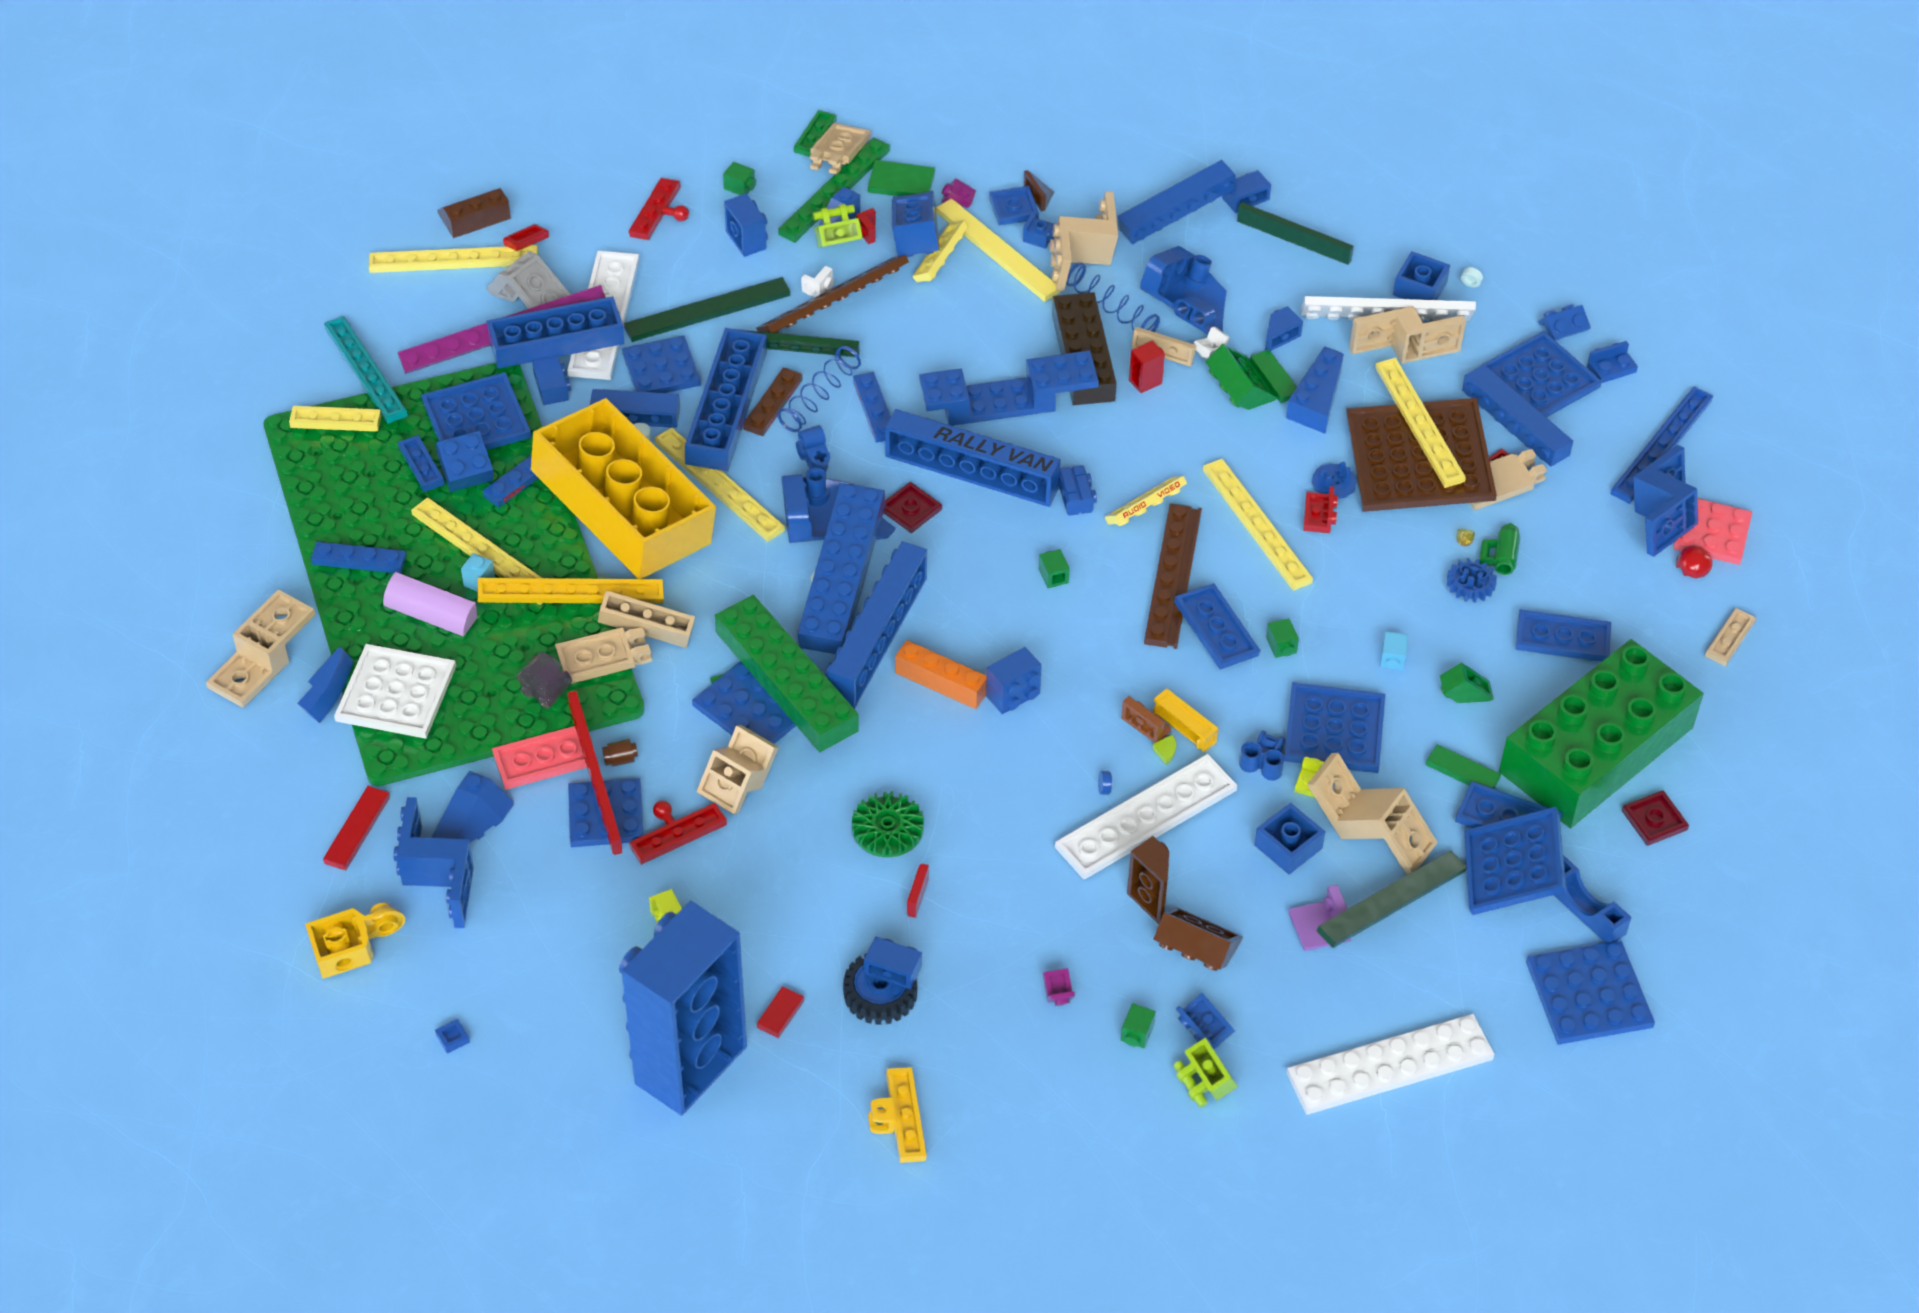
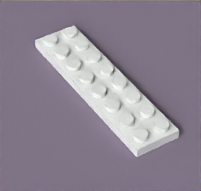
M597 251L588 289L601 285L606 298L614 297L624 327L639 264V254ZM619 345L571 354L568 376L611 380Z
M1305 296L1301 306V316H1306V319L1310 320L1318 319L1319 316L1327 317L1328 320L1348 317V320L1353 321L1354 318L1414 306L1422 322L1424 320L1438 321L1461 315L1464 316L1467 322L1470 321L1476 310V302Z
M1207 754L1055 842V848L1082 879L1085 880L1131 853V850L1150 837L1154 836L1157 838L1237 791V784Z
M1474 1014L1289 1067L1287 1068V1076L1305 1114L1308 1115L1493 1060L1495 1054Z

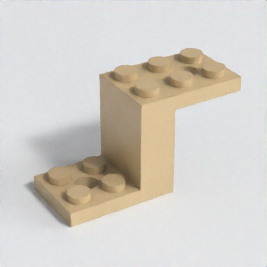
M1105 191L1104 199H1100L1099 202L1100 215H1096V219L1059 216L1058 223L1054 224V240H1050L1049 252H1053L1051 255V267H1054L1052 281L1056 284V290H1065L1071 262L1111 265L1118 238L1114 192Z
M1331 753L1307 784L1341 839L1384 838L1406 875L1417 870L1438 843L1405 788L1361 789L1339 753Z

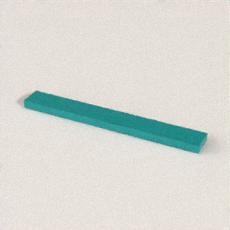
M342 316L325 322L324 326L329 336L377 409L381 410V415L386 423L408 417L407 410L345 317Z

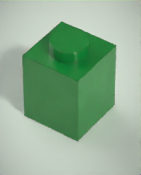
M732 162L723 173L724 189L738 195L748 194L756 186L755 170Z
M1061 549L1039 554L1038 569L1047 588L1068 584L1070 568Z
M1290 618L1269 622L1266 639L1274 657L1278 658L1296 654L1299 638Z
M1132 1003L1122 1026L1121 1041L1126 1042L1130 1046H1138L1145 1049L1155 1024L1156 1011Z

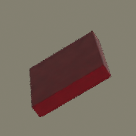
M909 482L885 500L883 513L912 534L942 510V504L912 482Z
M1664 790L1626 804L1621 810L1647 846L1687 831L1689 828V824Z

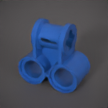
M817 425L799 431V441L796 442V449L800 459L806 461L809 470L820 468L826 472L830 461V453L825 445L826 437L822 427Z
M1262 730L1257 743L1250 741L1242 745L1239 760L1240 768L1249 773L1261 769L1262 776L1265 779L1271 781L1279 779L1282 776L1285 759L1281 752L1285 738H1276Z

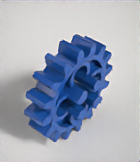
M1467 558L1466 563L1458 560L1457 565L1452 564L1451 570H1448L1447 586H1450V593L1456 592V598L1463 596L1465 602L1470 598L1476 603L1477 598L1485 601L1486 596H1492V592L1495 591L1497 576L1493 574V568L1487 569V563L1481 565L1478 559L1473 563Z

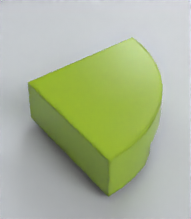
M1173 735L1154 743L1152 747L1153 751L1165 765L1173 760L1176 752V740Z

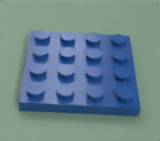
M1545 331L1484 363L1485 366L1546 418L1599 389L1602 384L1598 377Z
M505 372L421 395L423 405L438 442L480 431L485 448L489 450L532 438L529 426Z
M741 661L692 700L693 707L730 735H733L737 725H742L775 744L796 727Z
M1292 682L1284 761L1303 763L1304 757H1309L1325 762L1331 753H1339L1349 770L1378 773L1385 694Z
M1557 807L1464 830L1469 910L1472 915L1566 892L1560 812Z
M1622 940L1527 957L1526 964L1558 1045L1654 1027L1655 1021Z

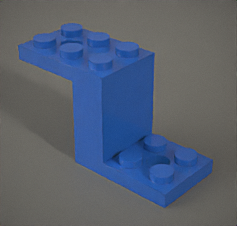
M1676 445L1633 476L1635 512L1646 517L1647 554L1653 557L1698 525L1697 488L1687 484L1685 481L1684 447Z
M407 797L406 806L401 808L402 827L399 826L397 829L399 846L394 847L397 875L401 876L402 885L451 887L446 892V903L450 904L449 918H453L454 928H465L474 870L469 839L422 838V822L417 797Z

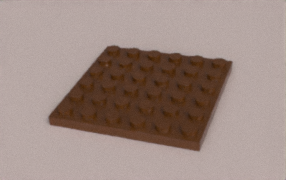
M1477 398L1422 402L1466 477L1465 482L1444 488L1397 405L1346 409L1363 512L1496 501L1497 494Z

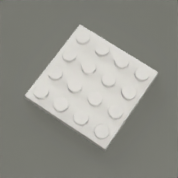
M366 644L334 715L335 721L427 738L455 671L456 662L455 660Z

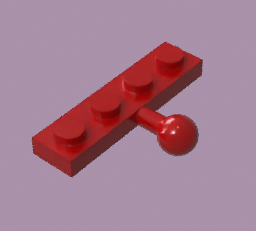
M660 178L630 227V237L649 240L664 215L674 216L679 222L688 219L689 210L686 206L669 207L681 188L680 181Z
M663 800L656 802L653 806V814L656 818L664 820L666 825L629 842L630 849L642 865L726 826L727 820L716 803L675 821L671 815V805Z

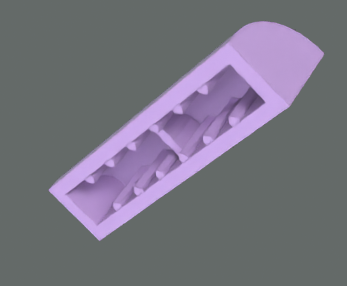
M397 572L393 574L385 590L384 606L463 637L478 618L475 602Z

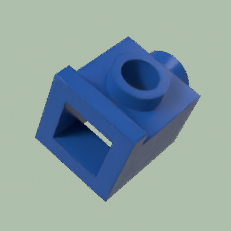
M1031 214L1023 226V242L1046 249L1050 240H1054V223L1035 218V214Z

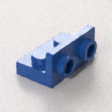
M1627 341L1615 343L1590 352L1587 363L1588 370L1598 377L1602 383L1636 373L1638 366L1627 353L1629 347Z

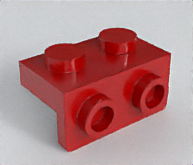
M1330 486L1329 494L1306 492L1303 531L1330 533L1331 525H1336L1337 512L1333 511V508H1337L1338 495H1334V486Z

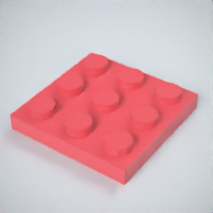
M1698 499V525L1677 539L1673 549L1683 551L1689 546H1700L1713 559L1740 565L1753 511Z

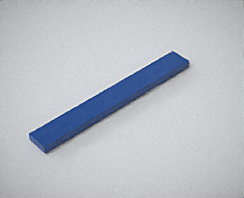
M1693 387L1613 486L1610 494L1630 504L1634 499L1633 476L1680 442L1711 403L1713 395Z

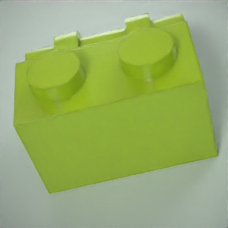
M841 204L837 208H822L820 211L813 212L814 221L820 219L823 221L822 226L814 227L818 248L863 239L859 218L851 220L848 218V214L855 213L853 204L847 206ZM840 216L841 222L831 223L830 217Z
M1206 1038L1184 1051L1191 1062L1185 1067L1182 1061H1178L1173 1065L1177 1072L1178 1080L1185 1084L1189 1091V1097L1200 1108L1208 1103L1204 1097L1207 1091H1210L1218 1101L1238 1087ZM1196 1072L1203 1080L1198 1085L1192 1078L1193 1074H1195Z

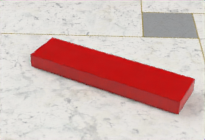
M370 786L366 787L323 858L324 864L347 870L390 799L389 792Z

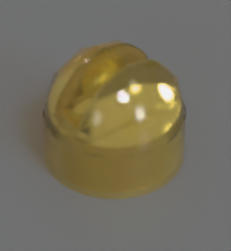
M1468 529L1457 530L1456 539L1460 545L1465 547L1473 543L1474 531Z

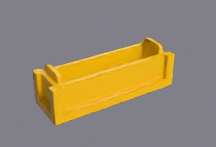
M1166 688L1154 698L1153 714L1159 715L1164 721L1197 745L1196 748H1201V751L1205 753L1217 743L1219 728Z

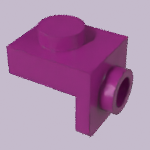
M955 178L950 184L947 183L941 192L943 194L941 202L944 203L951 198L968 209L972 205L976 190Z
M1068 968L1043 972L1047 1002H1054L1055 1006L1069 1004V999L1075 997V992L1072 991Z

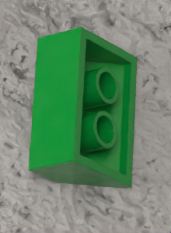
M1222 343L1205 361L1210 368L1209 373L1219 380L1220 388L1231 396L1229 400L1234 406L1238 408L1241 406L1250 410L1273 402L1278 398L1249 358L1237 350Z

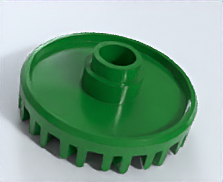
M885 791L883 792V797H878L876 792L874 797L869 795L867 802L862 799L861 804L857 805V811H853L852 835L854 840L864 851L879 857L901 856L913 850L922 839L924 833L923 812H919V805L915 804L914 800L911 803L908 802L907 795L902 797L900 793L898 798L893 796V791H890L889 795Z

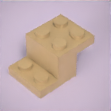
M737 725L728 747L713 750L696 792L727 811L738 814L747 792L762 789L779 747L748 728Z

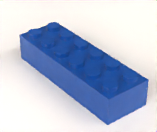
M613 296L487 320L488 338L498 369L556 355L560 357L625 344L623 323Z

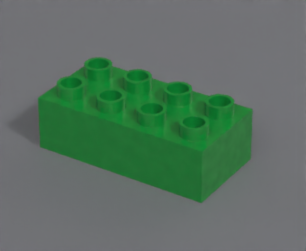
M1630 639L1506 738L1499 773L1538 804L1548 808L1557 807L1559 812L1563 813L1561 822L1571 829L1693 729L1704 693L1648 652L1644 647Z

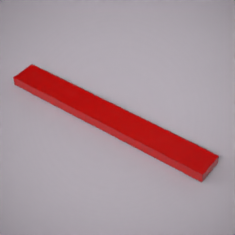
M576 690L568 692L569 708L610 847L614 855L622 854L620 834Z

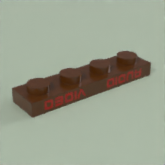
M783 367L744 422V430L763 437L777 418L778 412L783 409L802 382V374Z

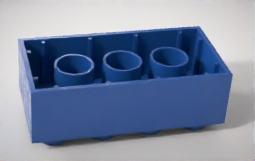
M691 900L678 914L672 911L666 913L655 927L654 938L643 949L638 946L631 948L625 954L619 966L624 988L622 1000L626 1005L627 1014L626 1030L629 1032L631 1048L629 1057L632 1059L635 1085L680 1116L685 1114L747 1048L740 932Z

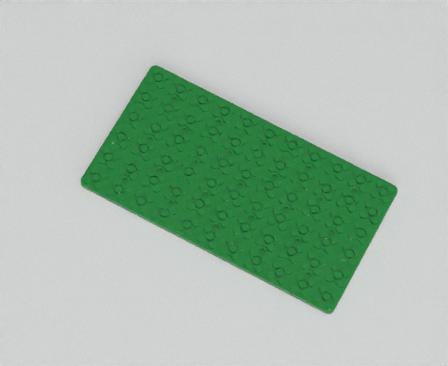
M496 363L391 387L407 410L408 417L387 424L383 416H381L378 432L290 428L291 411L274 414L264 420L265 434L330 654L332 655L341 647L353 659L351 671L342 690V695L345 693L366 644L450 659L456 662L455 671L427 738L352 725L365 773L370 784L383 786L494 757L492 748L573 727L575 725L568 702V692L577 691L589 732L636 720L644 714V702L632 669L569 685L566 683L555 644L617 629L616 627L598 622L602 603H543L538 605L537 603L478 602V592L463 585L461 568L470 556L412 515L411 510L428 497L542 578L598 579L575 514L540 479H537L499 508L483 497V490L532 455L533 432L542 428L520 365L498 369ZM505 372L529 426L532 438L486 450L493 468V481L450 492L437 456L436 442L438 440L423 405L421 395ZM367 393L311 406L377 409ZM419 435L441 473L445 484L423 492L398 447V442ZM316 542L406 551L407 558L402 575L475 602L478 618L463 637L388 608L383 604L384 594L394 573L312 565L311 557Z

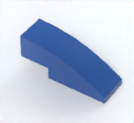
M341 647L309 679L308 682L312 688L297 703L318 723L325 718L338 700L351 671L353 659Z

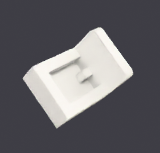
M825 266L815 278L804 274L801 277L802 292L816 297L830 290L834 284L833 269Z
M1212 327L1207 338L1195 340L1194 345H1197L1196 351L1199 352L1198 354L1201 357L1208 359L1222 343L1227 345L1229 336L1218 328Z

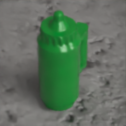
M1512 523L1503 525L1497 539L1483 540L1479 564L1487 563V566L1494 565L1496 572L1501 575L1511 574L1517 565L1520 543L1518 527ZM1490 548H1496L1495 557H1489Z

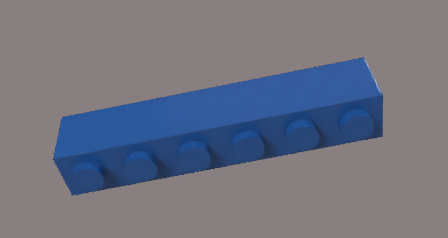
M1220 160L1118 215L1119 230L1133 245L1236 189L1235 173L1223 160Z
M1483 364L1465 375L1462 391L1470 398H1477V402L1482 409L1486 410L1527 448L1533 449L1542 461L1552 467L1570 456L1573 440Z

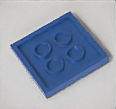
M684 335L622 348L626 367L634 390L637 392L669 393L701 386L700 377Z
M640 778L604 781L620 834L621 844L629 843L643 836ZM568 783L571 847L610 844L592 783Z

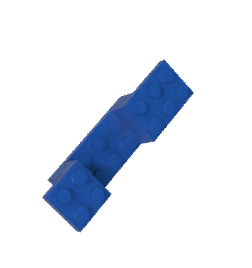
M1090 350L1026 359V377L966 386L962 368L919 374L926 412L945 409L948 425L951 426L1056 411V393L1098 387V378Z

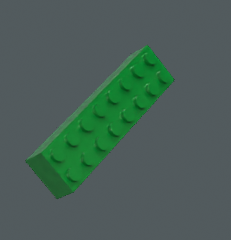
M754 594L715 614V629L718 636L819 753L859 732V714Z

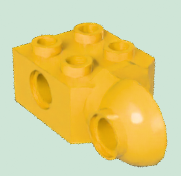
M378 903L370 909V914L366 916L351 908L305 923L322 979L370 964L374 954L369 939L388 936L402 928L405 923V916L402 912L391 907L389 903Z

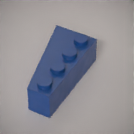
M1326 346L1323 347L1288 400L1286 419L1326 434L1341 375L1344 353Z

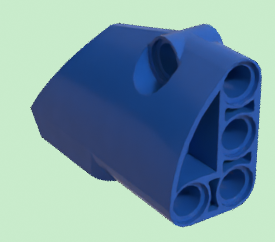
M1181 246L1152 256L1146 265L1140 289L1174 309L1175 314L1179 318L1204 333L1209 334L1212 327H1216L1223 332V316L1227 291L1210 274L1209 269L1212 261L1205 256L1194 255Z
M820 468L808 470L806 477H802V474L782 476L789 543L824 540L840 482L853 485L854 483L827 479L825 471ZM883 517L876 539L889 538L896 530Z

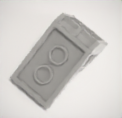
M528 251L501 271L486 288L491 295L510 302L520 298L528 309L571 295L542 259L531 251Z

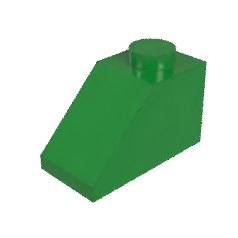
M1462 662L1440 675L1442 685L1440 688L1443 695L1457 703L1488 702L1494 699L1490 681Z

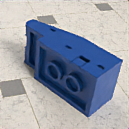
M933 190L906 196H893L892 229L897 256L906 255L911 257L914 254H931L939 251L936 203Z

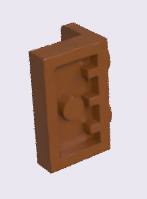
M1130 696L1123 701L1121 719L1154 743L1162 740L1171 732V727L1159 715L1153 714L1145 708L1141 702L1135 701Z

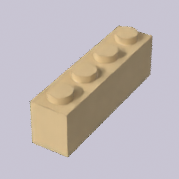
M607 590L598 617L599 623L616 628L623 627L626 631L643 627L646 637L687 648L695 621V616Z

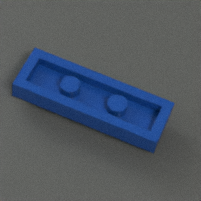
M419 435L398 442L399 450L423 492L445 485L441 473Z

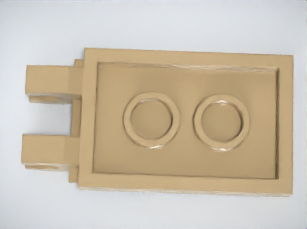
M833 123L811 148L810 160L814 161L810 165V169L819 170L824 160L829 161V164H833L829 169V173L838 174L842 164H849L870 140L871 130Z
M1533 449L1522 451L1519 456L1512 453L1490 461L1497 494L1496 501L1469 503L1474 511L1533 490L1535 484L1546 480L1544 474L1547 473V469L1543 464L1533 466L1535 465L1534 458H1536Z
M621 627L555 644L567 685L635 668V665H642L652 661L649 644H646L643 627L629 629L626 632Z

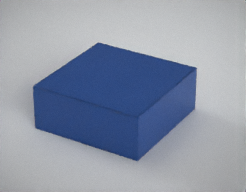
M458 1019L435 1030V1034L447 1054L470 1043L469 1036Z

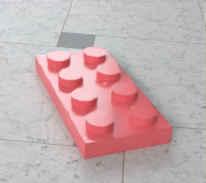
M575 726L492 748L505 790L587 768Z

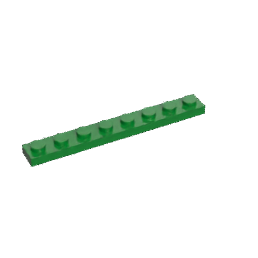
M873 137L849 164L844 165L838 174L829 179L778 228V235L796 243L818 221H814L813 212L827 208L831 198L841 188L852 189L873 168L875 160H882L890 152V145Z

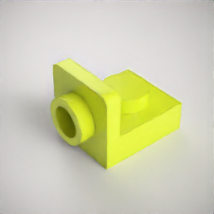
M1304 757L1294 792L1314 797L1307 784L1323 765L1324 761Z

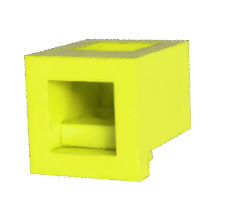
M672 889L649 897L650 912L654 915L657 923L666 913L672 911L678 914L682 910Z

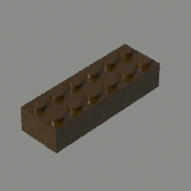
M1095 292L1053 296L1052 318L1061 354L1090 350L1098 378L1097 388L1069 391L1072 405L1115 402L1117 383Z

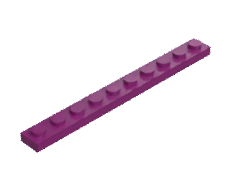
M599 285L508 316L606 297L602 286ZM487 323L398 352L405 374L491 346L488 338Z

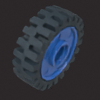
M861 956L856 958L855 963L852 962L849 965V970L847 969L843 982L845 1004L853 1015L856 1013L858 1019L862 1020L865 1017L866 1023L871 1024L874 1019L876 1025H881L882 1020H885L886 1024H891L892 1018L897 1022L901 1020V1015L907 1016L909 1014V1009H913L917 999V977L910 990L892 982L864 974V959Z

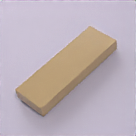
M1140 327L1134 329L1132 349L1153 341L1158 347L1163 349L1165 359L1189 367L1192 366L1197 345Z
M1735 608L1707 649L1705 657L1726 666L1754 625L1756 617Z

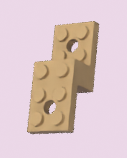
M1414 306L1354 318L1349 350L1351 354H1357L1392 346L1401 364L1461 351L1466 320L1461 315L1422 323Z
M278 589L232 634L237 652L206 681L207 688L244 708L289 663L285 645L315 616L314 609ZM287 615L284 619L276 618L277 616ZM237 678H246L243 682H234Z

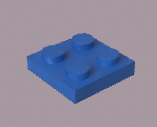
M1029 186L989 192V199L998 225L1025 222L1031 214H1035V218L1039 219V212Z

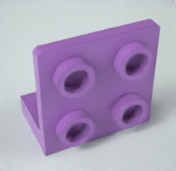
M1338 885L1328 887L1326 897H1324L1322 902L1289 909L1288 914L1304 951L1330 946L1316 930L1322 923L1347 910Z

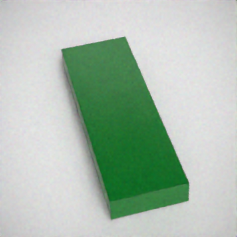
M818 110L795 144L794 153L810 157L811 148L831 125L837 121V115Z
M1266 350L1251 355L1250 361L1276 394L1280 403L1288 401L1297 386L1271 351Z
M1438 744L1426 761V766L1466 785H1470L1472 781L1494 789L1501 777V774Z

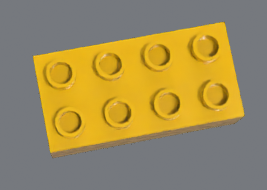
M607 398L533 432L531 471L638 579H642L711 544L716 506Z

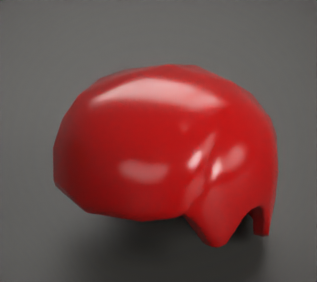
M1693 545L1686 547L1678 555L1675 566L1676 568H1681L1684 576L1697 579L1705 577L1711 571L1713 561L1710 554L1704 548Z

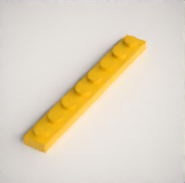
M478 578L477 581L478 602L602 603L606 590L651 604H663L664 601L663 579Z

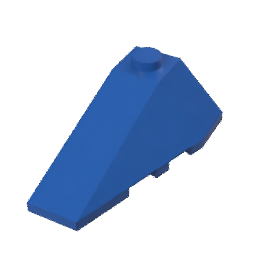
M469 771L457 787L431 838L469 839L470 843L476 838L479 840L484 836L485 831L493 825L496 827L504 820L513 807L514 802L491 779Z

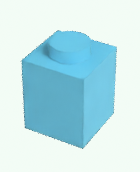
M474 553L461 568L464 587L478 592V578H495L493 561Z
M1385 631L1380 667L1404 669L1408 634Z

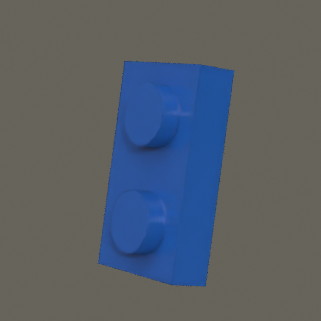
M1574 304L1563 307L1561 312L1556 313L1555 310L1543 314L1544 318L1538 321L1539 325L1545 324L1548 335L1555 341L1591 329L1583 305L1574 307Z
M1203 993L1184 1009L1180 1005L1176 1008L1181 1014L1178 1020L1187 1030L1192 1027L1196 1032L1193 1035L1196 1041L1199 1042L1206 1038L1214 1049L1235 1032L1234 1028Z

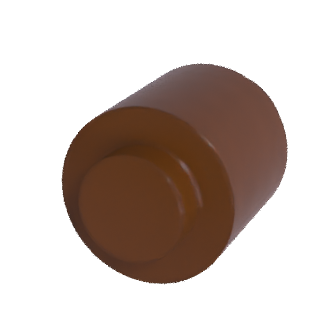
M630 739L609 743L606 747H602L606 766L612 765V767L633 763L635 762L634 757H638L636 743H631Z

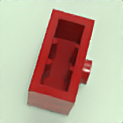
M1153 341L1131 350L1129 381L1140 393L1162 384L1165 353Z

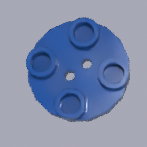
M1344 461L1340 464H1326L1316 469L1312 477V485L1316 492L1329 494L1330 486H1334V495H1338V499L1354 493L1356 477L1349 467H1345Z

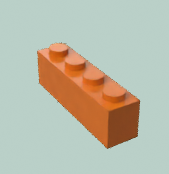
M906 640L895 655V673L974 709H977L986 697L987 675Z

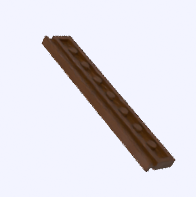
M906 255L892 257L756 327L758 332L779 333V329L796 324L800 318L805 319L812 316L814 311L825 309L832 305L831 302L835 300L840 301L848 297L849 293L864 289L866 284L870 282L875 283L883 279L882 276L888 273L890 275L897 272L899 267L909 263Z
M1169 505L1145 633V645L1165 648L1173 646L1174 649H1177L1183 615L1174 603L1175 596L1187 593L1202 508L1196 510L1192 509L1191 506Z

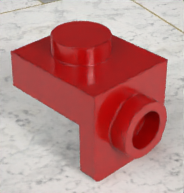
M874 208L856 214V218H859L863 239L868 245L876 242V211Z

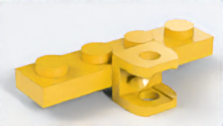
M912 1067L887 1069L886 1080L889 1098H878L871 1101V1111L868 1113L870 1131L875 1134L894 1133L895 1130L900 1163L926 1161L927 1155Z

